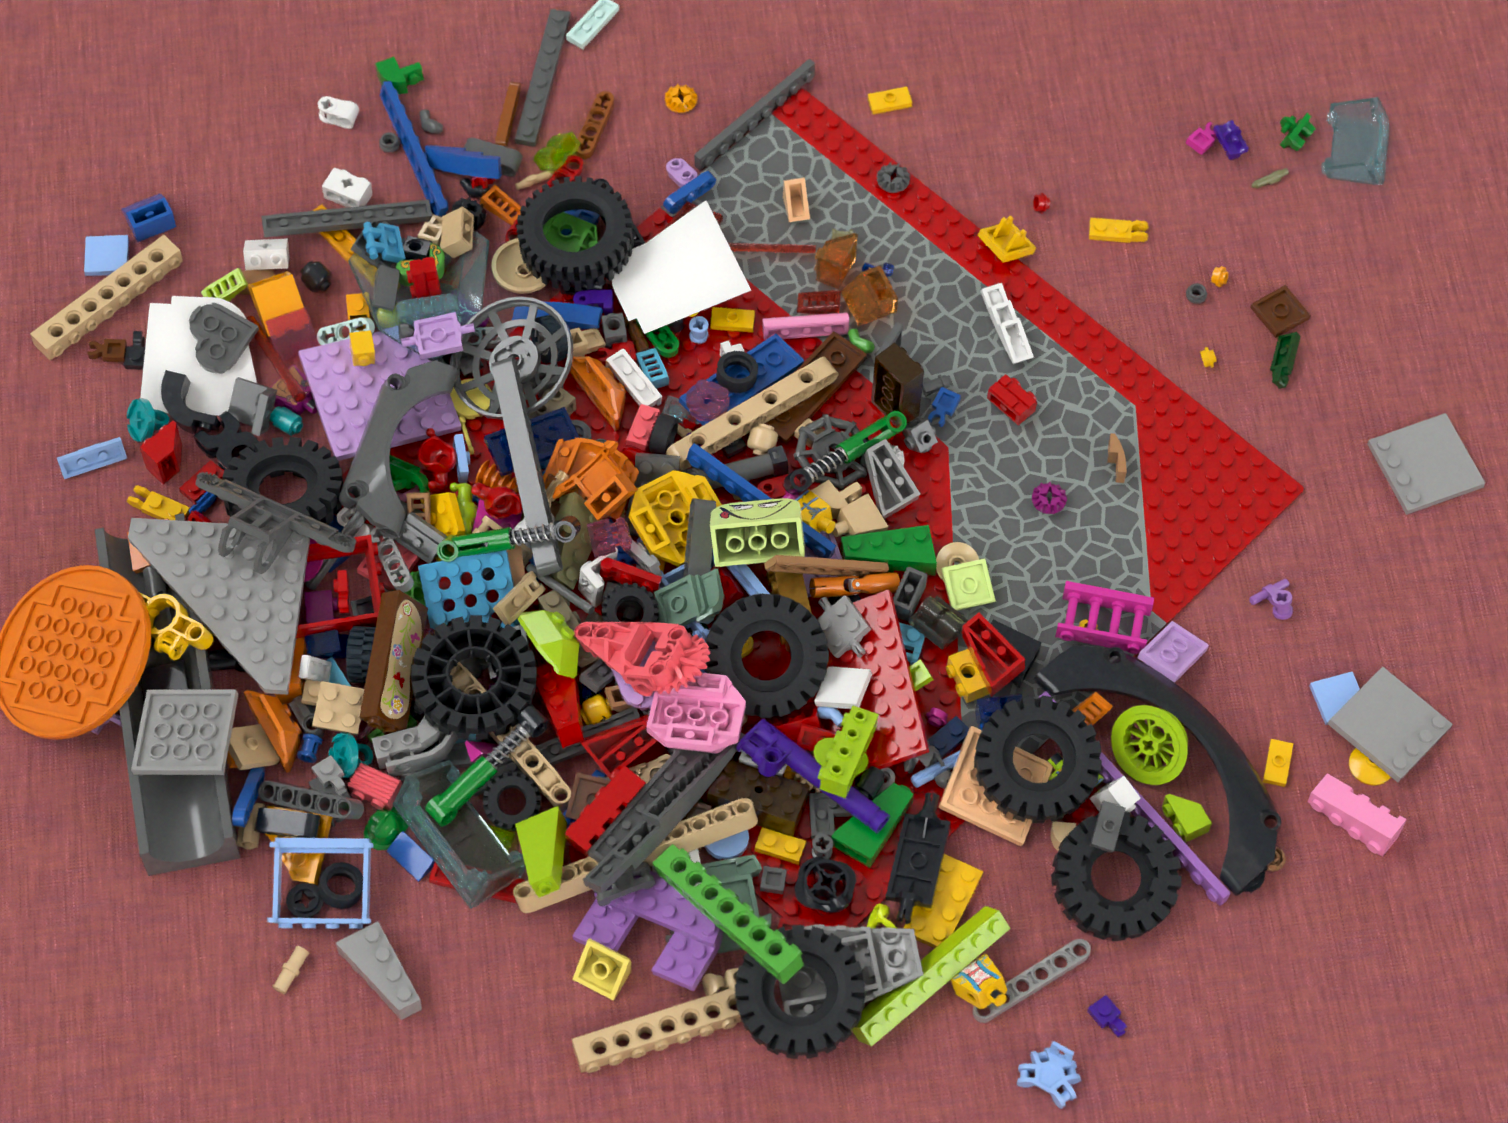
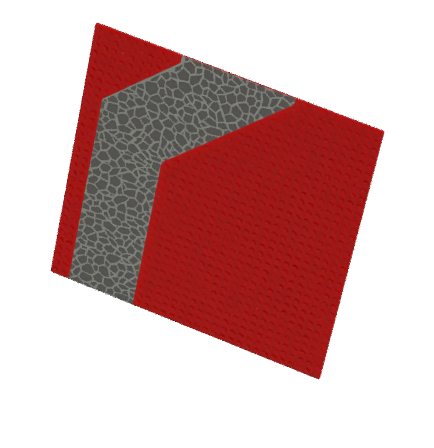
M800 89L703 171H709L716 178L715 185L709 191L674 214H670L662 205L636 227L645 243H647L698 205L707 201L751 291L712 307L755 310L753 332L711 329L712 307L699 311L694 317L701 316L708 321V338L706 342L701 344L692 342L689 337L691 332L689 323L694 317H685L684 329L678 333H673L679 341V352L670 358L663 357L658 352L669 376V385L656 388L662 395V401L660 405L657 406L656 404L653 408L659 409L660 414L664 413L677 417L680 426L684 429L688 428L695 431L703 425L679 403V397L717 372V364L721 358L720 344L722 342L729 341L731 346L741 344L744 352L747 353L765 341L762 320L765 318L848 313L849 330L857 329L860 338L873 342L875 349L872 353H866L867 359L810 420L814 422L820 419L823 414H828L830 417L856 422V426L861 431L885 416L871 402L875 356L895 323L903 325L901 347L908 352L912 360L919 362L923 367V383L938 378V375H946L950 387L947 389L961 395V400L952 416L945 415L943 427L938 425L939 417L934 418L932 423H930L935 428V436L938 442L929 451L919 453L908 449L905 445V436L902 431L887 440L893 446L898 445V448L903 451L905 459L903 467L920 492V496L916 501L884 519L888 525L887 530L929 525L935 557L947 544L961 542L969 545L975 550L979 560H986L996 602L952 612L945 583L936 571L935 576L927 575L926 587L911 621L907 622L899 618L898 621L899 623L927 630L919 660H922L934 680L915 691L927 740L943 727L937 728L928 723L926 713L930 712L931 708L944 711L948 715L947 723L957 716L968 728L974 726L982 730L985 723L989 721L990 716L997 709H1003L1004 704L1014 699L1016 702L1021 701L1024 696L1034 695V699H1038L1044 691L1033 680L1034 677L1054 658L1065 652L1072 645L1102 647L1104 652L1110 649L1077 641H1064L1061 638L1055 637L1058 623L1065 624L1069 601L1062 599L1066 581L1153 597L1154 602L1151 615L1144 616L1140 635L1141 639L1147 640V645L1303 492L1304 487L1019 259L1003 263L978 237L979 227L911 173L909 185L904 190L895 193L883 190L877 182L878 171H880L883 165L887 166L890 162L892 165H897L898 163L807 90ZM896 173L890 176L891 182L897 177ZM805 178L810 219L789 222L783 199L784 180ZM832 228H836V231H849L853 229L852 248L842 245L831 247ZM606 278L604 290H612L613 313H623L624 318L626 314L614 291L612 280L609 281ZM1002 283L1008 301L1011 300L1016 317L1020 318L1034 356L1032 359L1016 364L1012 363L987 310L981 294L983 288ZM560 291L548 302L574 304V295H562ZM601 316L600 326L597 329L604 340ZM517 327L508 336H522L524 327ZM626 328L627 342L632 341ZM642 331L644 339L647 341L649 345L648 350L655 348L654 345L650 342V340ZM848 334L840 335L850 342ZM828 336L783 340L806 361ZM634 344L635 354L639 353ZM598 351L585 354V357H591L598 361L600 358L606 357L605 355L598 356ZM652 355V356L645 357V358H642V359H643V360H646V359H649V358H653V355ZM567 357L564 360L557 361V366L565 367ZM481 358V362L484 365V368L480 370V376L482 377L491 371L489 360ZM654 361V362H650V363H647V364H645V365H646V366H647V365H651V364H654V363H656V362H655V361ZM658 367L649 369L648 372L658 369ZM569 372L563 384V389L576 398V410L564 422L579 420L586 423L591 430V440L617 441L618 447L616 450L622 452V449L627 446L626 438L640 406L626 390L625 406L619 430L615 431ZM462 373L460 375V380L463 381L465 379H474V377L472 374L465 378ZM660 373L651 375V377L658 376ZM1005 374L1010 378L1017 379L1021 387L1026 392H1032L1037 399L1035 412L1020 425H1017L987 399L988 389ZM614 375L615 381H616L617 383H619L620 381H619V380L617 379V377ZM494 380L487 383L491 391L493 390ZM922 391L918 417L928 420L929 414L936 410L932 408V403L938 392L926 397ZM536 394L535 396L538 402L541 398H539L538 394ZM526 400L527 408L530 407L528 400ZM485 416L466 419L465 425L474 450V454L470 455L467 484L473 486L476 483L479 468L487 460H490L489 468L495 463L497 465L496 472L503 468V476L510 472L512 474L510 480L515 477L513 463L499 451V438L506 432L503 420ZM890 421V425L893 428H896V426ZM832 426V429H836V432L846 431L845 429ZM462 427L461 431L438 436L453 447L454 436L456 434H463L465 451H469ZM558 428L537 448L538 455L552 456L557 444ZM576 430L574 431L573 435L570 436L571 440L577 437ZM878 430L868 436V439L871 440L882 432ZM750 432L742 436V439L744 440L746 445L748 442ZM1110 433L1116 434L1125 454L1126 477L1124 483L1115 482L1116 463H1107ZM676 434L674 443L681 440L682 437ZM795 436L787 444L777 439L776 447L781 445L788 459L789 474L802 468L799 462L794 460L793 456L796 453L798 439ZM425 440L390 448V455L420 467V472L427 477L428 481H434L433 474L418 459V450ZM806 445L805 451L811 450V448ZM748 446L747 450L729 459L722 449L712 454L713 457L723 464L757 455L752 454L753 450ZM829 448V452H835V449ZM860 456L859 458L855 459V461H856L857 463H859V464H860L861 456ZM812 457L807 458L810 464L815 463ZM456 465L448 473L447 489L443 491L430 489L431 495L455 493L457 498L459 491L452 492L450 490L452 483L459 484ZM852 468L846 469L842 472L843 478L855 472V470ZM349 469L342 474L343 485L346 480ZM824 473V476L836 478V474L834 473ZM869 474L865 478L862 477L844 487L845 489L858 482L862 487L861 497L869 494L876 505ZM769 475L749 480L748 482L757 488L760 482L774 477ZM1051 481L1052 484H1059L1065 490L1067 502L1060 512L1045 514L1034 507L1032 493L1034 488H1037L1041 482L1045 484ZM814 482L811 486H809L806 490H804L798 495H802L808 489L813 490L821 484ZM724 487L713 489L722 505L743 502L742 500H735L733 494L729 493ZM403 488L398 490V492L404 493L411 489ZM765 488L766 491L772 490L771 488ZM1048 492L1047 496H1045L1047 497L1048 504H1050L1052 498H1054L1051 492ZM349 493L352 498H355L352 493ZM420 499L413 500V504L421 503ZM628 499L627 504H626V506H625V509H624L625 511L627 510L628 503H629V499ZM671 517L674 523H680L677 517ZM606 518L605 522L612 519L618 528H622L624 520L619 523L616 519ZM367 519L364 522L365 524L372 525ZM844 534V535H841V536H838V537H835V540H836L837 546H838V548H839L840 554H841V550H840V548H841V537H844L845 534ZM630 535L633 541L637 543L639 537ZM596 540L587 561H594L605 550L598 540ZM420 558L411 572L419 571V565L428 563ZM528 562V563L526 564V566L524 567L525 574L528 573V572L526 571V567H527V565L530 564L531 562ZM666 562L663 574L678 568V566ZM764 563L746 564L771 594L772 588L767 583L766 573L768 571L765 570ZM894 571V573L898 574L901 582L905 571ZM469 572L464 573L461 576L462 584H471L473 577L470 576ZM443 577L439 581V586L442 590L448 589L451 585L448 577ZM578 578V581L574 589L571 591L583 600H585L586 602H588L587 599L578 590ZM539 580V582H538L539 584L542 583V585L545 586V587H547V588L549 589V591H552V590H553V589H551L549 586H547L546 584H544L542 581ZM604 581L603 594L605 592L608 581ZM737 581L738 585L744 593V595L741 598L749 597V594ZM491 590L487 594V599L491 603L496 602L499 598V593L496 590ZM861 592L858 595L861 599H864L875 594H867ZM473 594L468 595L465 599L468 607H473L477 603V598ZM808 597L812 615L818 616L823 614L825 611L818 603L819 600H823L821 598ZM447 599L443 604L444 610L447 612L454 610L455 602L452 599ZM570 602L569 608L572 612L576 611L581 623H583L589 614ZM601 604L594 610V612L602 615ZM1077 604L1074 626H1079L1080 621L1089 619L1091 605ZM530 605L524 612L539 611V608ZM1099 608L1098 630L1109 632L1112 609ZM643 610L641 612L640 618H637L635 622H640L642 620L644 615ZM1122 611L1118 634L1131 637L1134 613ZM496 612L492 614V618L501 620ZM617 612V617L622 622L623 613ZM978 612L990 624L994 619L1042 642L1040 653L1021 687H1017L1010 681L992 697L989 694L966 703L964 698L960 697L956 691L954 678H950L946 671L948 657L968 649L962 637V626ZM716 617L711 623L706 624L709 629L712 627L714 621H716ZM765 630L751 635L753 638V650L749 655L742 658L746 671L754 678L766 681L783 675L790 665L791 656L790 652L786 651L785 644L781 645L779 634ZM535 647L539 667L548 664L549 662L545 660ZM905 649L906 652L913 654V651ZM1123 651V652L1127 653L1128 655H1130V656H1132V657H1134V656L1136 655V654H1131V653H1129V652H1127V651ZM1113 656L1109 661L1115 664L1119 663L1121 658ZM963 674L966 678L973 677L970 674ZM578 675L581 709L583 701L596 694H601L606 699L604 689L615 686V679L595 693L579 681L580 676ZM1076 691L1051 697H1053L1056 703L1063 700L1071 704L1069 709L1072 710L1094 692L1098 691ZM817 693L807 701V704L814 702ZM638 709L640 717L644 716L640 709ZM612 710L613 715L619 713L617 711ZM748 715V721L742 728L758 723L762 719L767 721L769 718ZM822 719L824 729L831 731L829 719ZM1030 735L1023 738L1016 747L1034 755L1050 738L1044 735ZM657 741L626 767L631 768L644 762L648 763L662 755L670 754L665 746ZM964 741L946 757L960 751ZM736 751L733 755V761L739 762L742 752ZM918 760L913 772L910 774L904 770V761L889 766L888 768L895 774L894 783L899 786L904 785L908 787L914 794L913 803L906 814H918L923 809L925 794L931 793L932 798L933 793L940 796L936 809L937 817L941 820L951 821L948 838L965 822V820L938 808L945 789L940 788L934 779L920 787L913 785L911 782L912 775L927 768L920 760ZM860 777L854 779L852 787H854ZM709 786V788L705 791V793L701 796V799H702L703 801H705L706 803H707V793H708V791H709V789H710V786ZM811 789L809 793H815V789ZM809 796L793 836L806 841L799 865L756 852L755 846L762 829L758 825L748 829L749 841L747 849L739 857L755 855L762 867L759 876L752 878L755 894L781 918L804 925V927L811 925L836 927L838 925L856 928L872 913L877 904H881L886 899V892L904 817L870 868L832 847V856L829 860L849 865L856 875V885L852 901L846 909L838 913H828L805 907L797 900L794 892L800 867L805 861L813 858ZM853 816L834 817V830L836 831ZM764 866L787 869L783 894L760 891ZM824 869V871L828 874H835L830 870ZM814 873L807 877L809 889L816 884ZM842 881L838 882L835 886L837 897L843 894ZM823 882L821 884L822 887L826 885L829 888L830 886L829 884H824ZM816 896L818 899L827 901L823 896Z

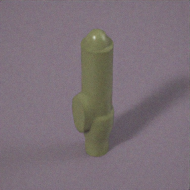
M1287 168L1274 171L1265 177L1253 181L1252 187L1258 189L1267 184L1273 185L1281 181V178L1289 174Z

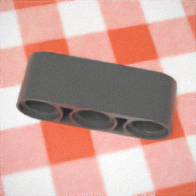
M468 138L464 145L466 151L483 152L485 156H500L501 172L505 176L514 177L523 160L522 154L517 150L477 138Z

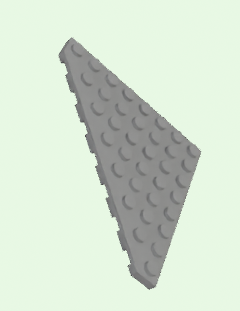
M131 518L128 539L138 549L144 559L153 569H156L162 576V579L181 597V600L199 617L205 627L217 637L222 646L234 656L240 666L259 684V687L265 693L288 695L310 538L301 536L293 530L270 568L265 573L259 574L254 571V560L258 545L263 542L262 540L246 534L240 544L236 545L228 556L222 557L219 555V541L222 529L228 526L226 523ZM266 526L263 527V528H261L262 530H264V531H266V532H268V531L271 530L270 528H268V527H266ZM232 529L227 540L226 548H228L230 544L233 542L237 533V529ZM273 541L270 542L264 552L262 564L270 555Z

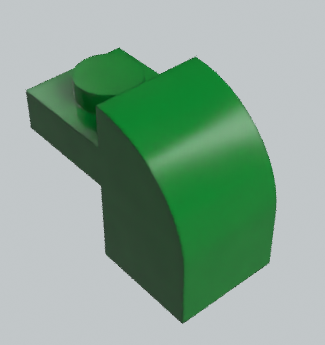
M391 57L375 63L377 77L381 85L383 82L391 81L398 94L408 93L407 86L424 80L420 62L400 68L395 57Z

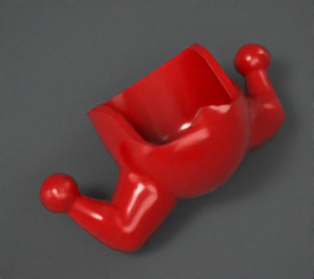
M428 428L426 435L430 438L421 444L418 450V459L433 474L434 481L431 480L428 483L429 489L443 491L448 487V473L456 465L457 454L451 445L435 434L433 428Z
M475 483L471 488V493L484 501L486 512L495 519H503L514 514L519 515L522 512L520 494L506 486L492 488L482 483Z

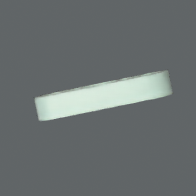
M356 318L326 326L318 331L317 341L320 345L349 339V336L345 338L342 335L344 326L349 328L350 333L371 330L373 334L375 325L370 318ZM364 324H366V328L364 330H356V327H361ZM335 333L336 337L328 338V340H326L325 336H327L328 334Z

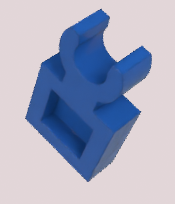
M941 387L932 403V408L936 410L929 414V422L932 423L934 418L939 417L938 425L943 427L945 415H953L961 400V395Z

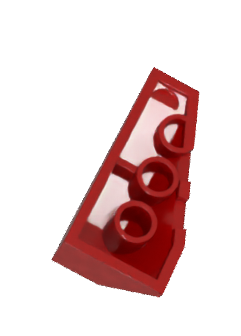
M815 702L805 704L800 709H796L784 717L774 716L767 720L795 743L802 723L824 729L822 719L818 714L819 706H816ZM757 723L741 728V733L747 734Z

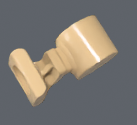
M738 968L727 970L724 978L721 975L706 974L702 980L706 996L715 994L719 989L724 991L734 988L737 981L736 974Z

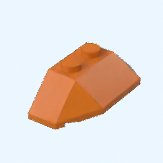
M573 357L569 372L615 431L619 430L625 406L626 390L620 382L617 383L610 368H605L601 361L591 357Z
M250 690L244 691L246 702L279 756L281 765L286 773L290 772L301 744L299 734L302 732L296 721L292 723L289 718L291 712L287 704L282 705L278 697Z

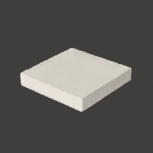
M828 667L824 681H822L814 700L816 706L851 709L852 706L859 707L872 676L870 669Z

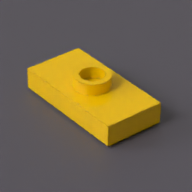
M907 86L871 93L867 96L872 115L912 107V100Z
M712 307L711 329L753 332L755 310Z
M1275 739L1270 740L1263 777L1264 783L1282 787L1286 786L1293 743Z

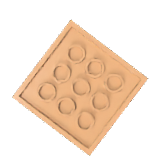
M971 726L938 808L1022 846L1030 829L1032 819H1025L1023 822L1013 819L1014 814L1010 812L1005 815L997 809L998 804L994 800L990 803L983 794L985 789L983 786H979L976 778L977 768H974L975 748L982 730ZM1015 747L1013 763L1020 776L1033 783L1047 782L1053 768L1052 765L1044 759Z

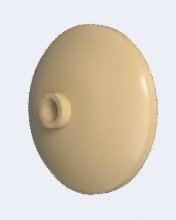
M518 238L506 242L495 252L492 259V273L501 287L510 292L526 294L538 291L546 286V284L542 283L541 277L536 279L533 276V271L529 272L526 268V263L523 262L520 253Z

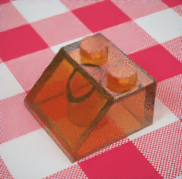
M852 233L828 240L822 248H818L815 255L817 262L814 267L816 281L839 290L857 258L858 234Z

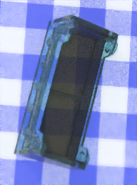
M448 760L406 776L393 802V806L468 907L472 909L519 879L526 866L521 853L518 851L508 853L469 800L458 810L453 821L443 827L425 811L427 803L434 796L442 794L460 777L459 770Z

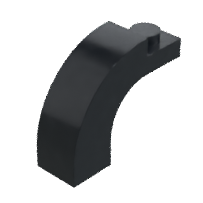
M165 370L161 384V397L165 409L176 424L192 434H196L197 428L206 432H211V430L219 431L221 423L217 416L197 412L187 407L186 396L191 383L185 374Z

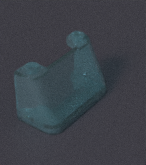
M1379 97L1331 103L1330 112L1327 113V121L1334 129L1331 157L1325 158V161L1322 162V173L1330 179L1371 185L1383 184L1389 139V119Z

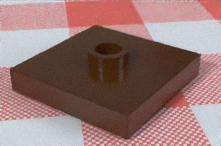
M1286 285L1255 301L1250 307L1275 338L1309 320L1311 316Z

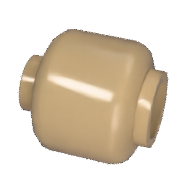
M758 423L757 426L751 428L747 446L753 450L752 454L757 456L767 453L768 449L776 447L778 434L774 431V427Z

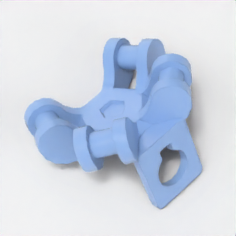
M1054 1041L1050 1048H1044V1052H1030L1032 1064L1026 1063L1018 1066L1020 1078L1017 1079V1086L1023 1088L1037 1086L1051 1094L1056 1106L1062 1109L1065 1106V1102L1076 1098V1093L1071 1085L1081 1081L1080 1074H1077L1075 1070L1077 1068L1076 1062L1072 1061L1074 1052ZM1035 1072V1078H1031L1030 1074ZM1060 1086H1062L1063 1091H1064V1092L1061 1093V1094H1059L1058 1091L1056 1090V1089H1058Z

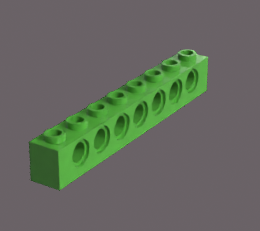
M672 844L652 862L657 874L783 985L804 966L801 958L802 952L796 945L792 944L790 946L785 942V937L778 930H771L769 923L762 916L756 917L753 914V909L746 902L741 904L731 889L725 890L720 880L714 875L710 877L706 873L707 871L704 866L698 861L694 863L686 850L683 848L679 850ZM779 951L781 952V953L778 954V955H775V956L773 955V954L776 953V952H779Z

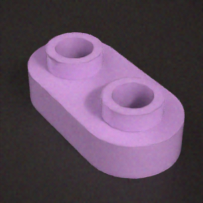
M672 159L666 165L668 176L680 188L698 176L697 172L683 159Z

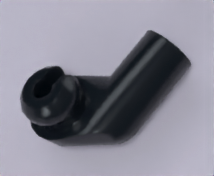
M464 178L460 182V185L471 198H481L490 190L489 186L483 189L482 185L472 188V182L469 178Z

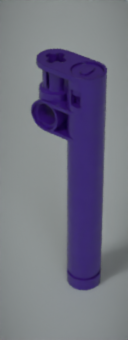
M765 719L759 721L738 743L736 750L739 753L744 751L748 754L752 761L758 765V770L762 775L767 777L774 776L785 765H788L820 790L821 780L818 779V774L822 766L815 757ZM852 786L846 798L820 790L864 825L869 826L876 834L884 828L890 819L888 813L881 810L879 806Z

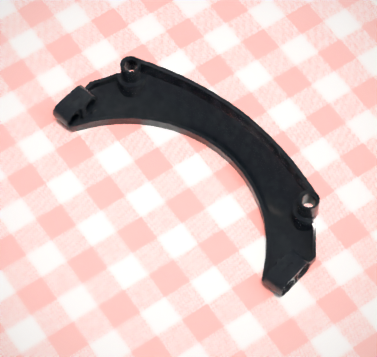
M1072 645L1037 673L1033 680L1050 696L1076 691L1116 693L1138 699L1173 714L1207 752L1218 772L1226 795L1229 812V840L1220 880L1235 896H1238L1268 869V866L1275 858L1277 834L1281 828V817L1259 775L1244 752L1220 722L1196 699L1166 676L1123 652L1118 647H1111L1104 652L1102 647ZM1113 656H1118L1121 658V661L1114 664L1109 659ZM1268 819H1273L1277 825L1274 828H1268L1264 822Z

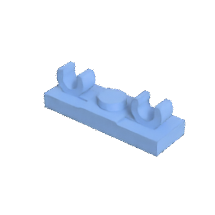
M120 437L57 457L64 479L127 459Z

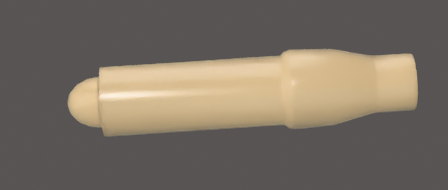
M548 170L538 175H530L521 182L516 183L515 186L517 190L531 187L550 179L554 172Z

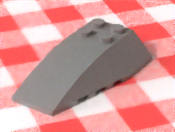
M824 925L804 927V929L810 930L812 926L824 929L825 934L830 935L833 933L841 939V943L844 946L848 945L863 971L865 1002L923 976L914 929L855 928L838 925L836 927ZM803 966L784 985L778 980L785 1013L795 1017H805L815 1013L823 1005L826 998V985L821 975L814 969Z

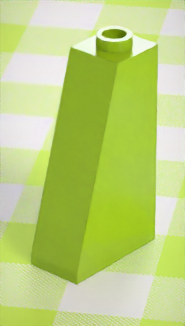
M556 806L515 824L529 883L538 898L557 891L561 887L567 820L559 807Z

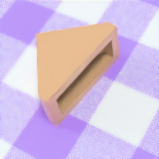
M805 178L784 180L783 199L789 222L810 219Z

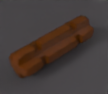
M627 316L624 317L625 327L628 329V333L636 345L637 351L643 352L648 350L649 345L644 339L636 319L628 321Z

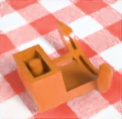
M610 440L604 442L603 448L592 460L555 488L553 499L563 496L578 486L588 498L584 504L597 520L608 518L638 491L611 457L618 447V442Z

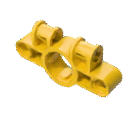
M140 593L148 609L151 636L155 639V651L159 653L164 652L171 659L177 660L182 656L188 645L200 650H205L212 645L213 635L201 623L189 618L186 608L173 596L159 594L150 598ZM172 607L176 610L172 623L160 630L153 627L155 617L159 615L160 611Z

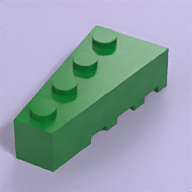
M929 525L841 537L840 550L842 560L888 563V572L892 573L894 571H906V568L911 567L930 576H935L937 562Z

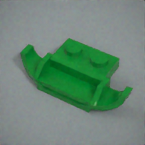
M389 454L390 473L395 491L403 488L412 489L418 485L420 492H430L428 487L429 481L420 472V467Z

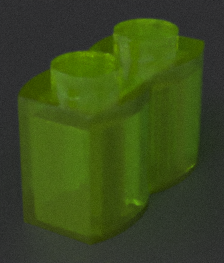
M573 132L556 134L550 138L546 147L537 151L533 161L541 171L558 169L565 163L567 156L574 154L578 150L580 142Z

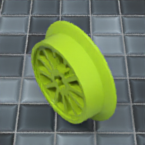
M1149 705L1135 706L1124 711L1117 718L1113 726L1111 745L1114 756L1120 767L1133 779L1144 784L1161 785L1175 779L1183 770L1188 754V738L1181 722L1170 712ZM1136 723L1141 730L1135 728L1134 724ZM1158 726L1164 730V734L1160 731L1159 728L1157 729ZM1131 734H1133V735H1135V736H1137V737H1139V738H1141V739H1134V740H1133V739L1131 738ZM1133 745H1139L1140 750L1136 752ZM1141 753L1146 755L1145 761L1139 757ZM1152 756L1154 757L1155 766L1150 764ZM1161 758H1162V759L1164 760V762L1166 763V766H1163V765H1162V760H1161Z

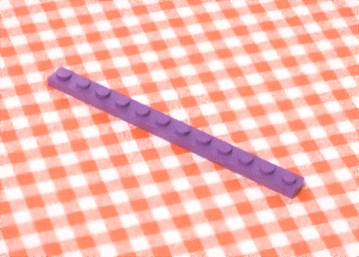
M1046 691L1041 694L1043 696H1050ZM1101 752L1100 760H1102L1099 774L1104 778L1102 782L1110 783L1123 777L1119 770ZM1134 788L1140 799L1134 803L1136 808L1131 811L1132 815L1135 817L1140 815L1148 819L1147 825L1150 827L1156 824L1164 832L1161 837L1165 841L1170 839L1175 847V850L1172 851L1173 856H1179L1181 867L1190 873L1191 879L1205 889L1206 895L1212 902H1216L1219 906L1224 904L1230 895L1228 889Z

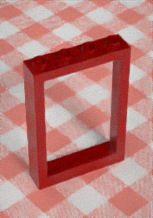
M371 535L354 537L356 539L355 549L349 553L341 552L319 543L309 544L307 562L365 553L374 613L298 625L296 639L348 631L353 626H376L381 596L385 591L383 582L379 583L378 576L382 575L380 562L375 561V556L379 555L377 542H372Z

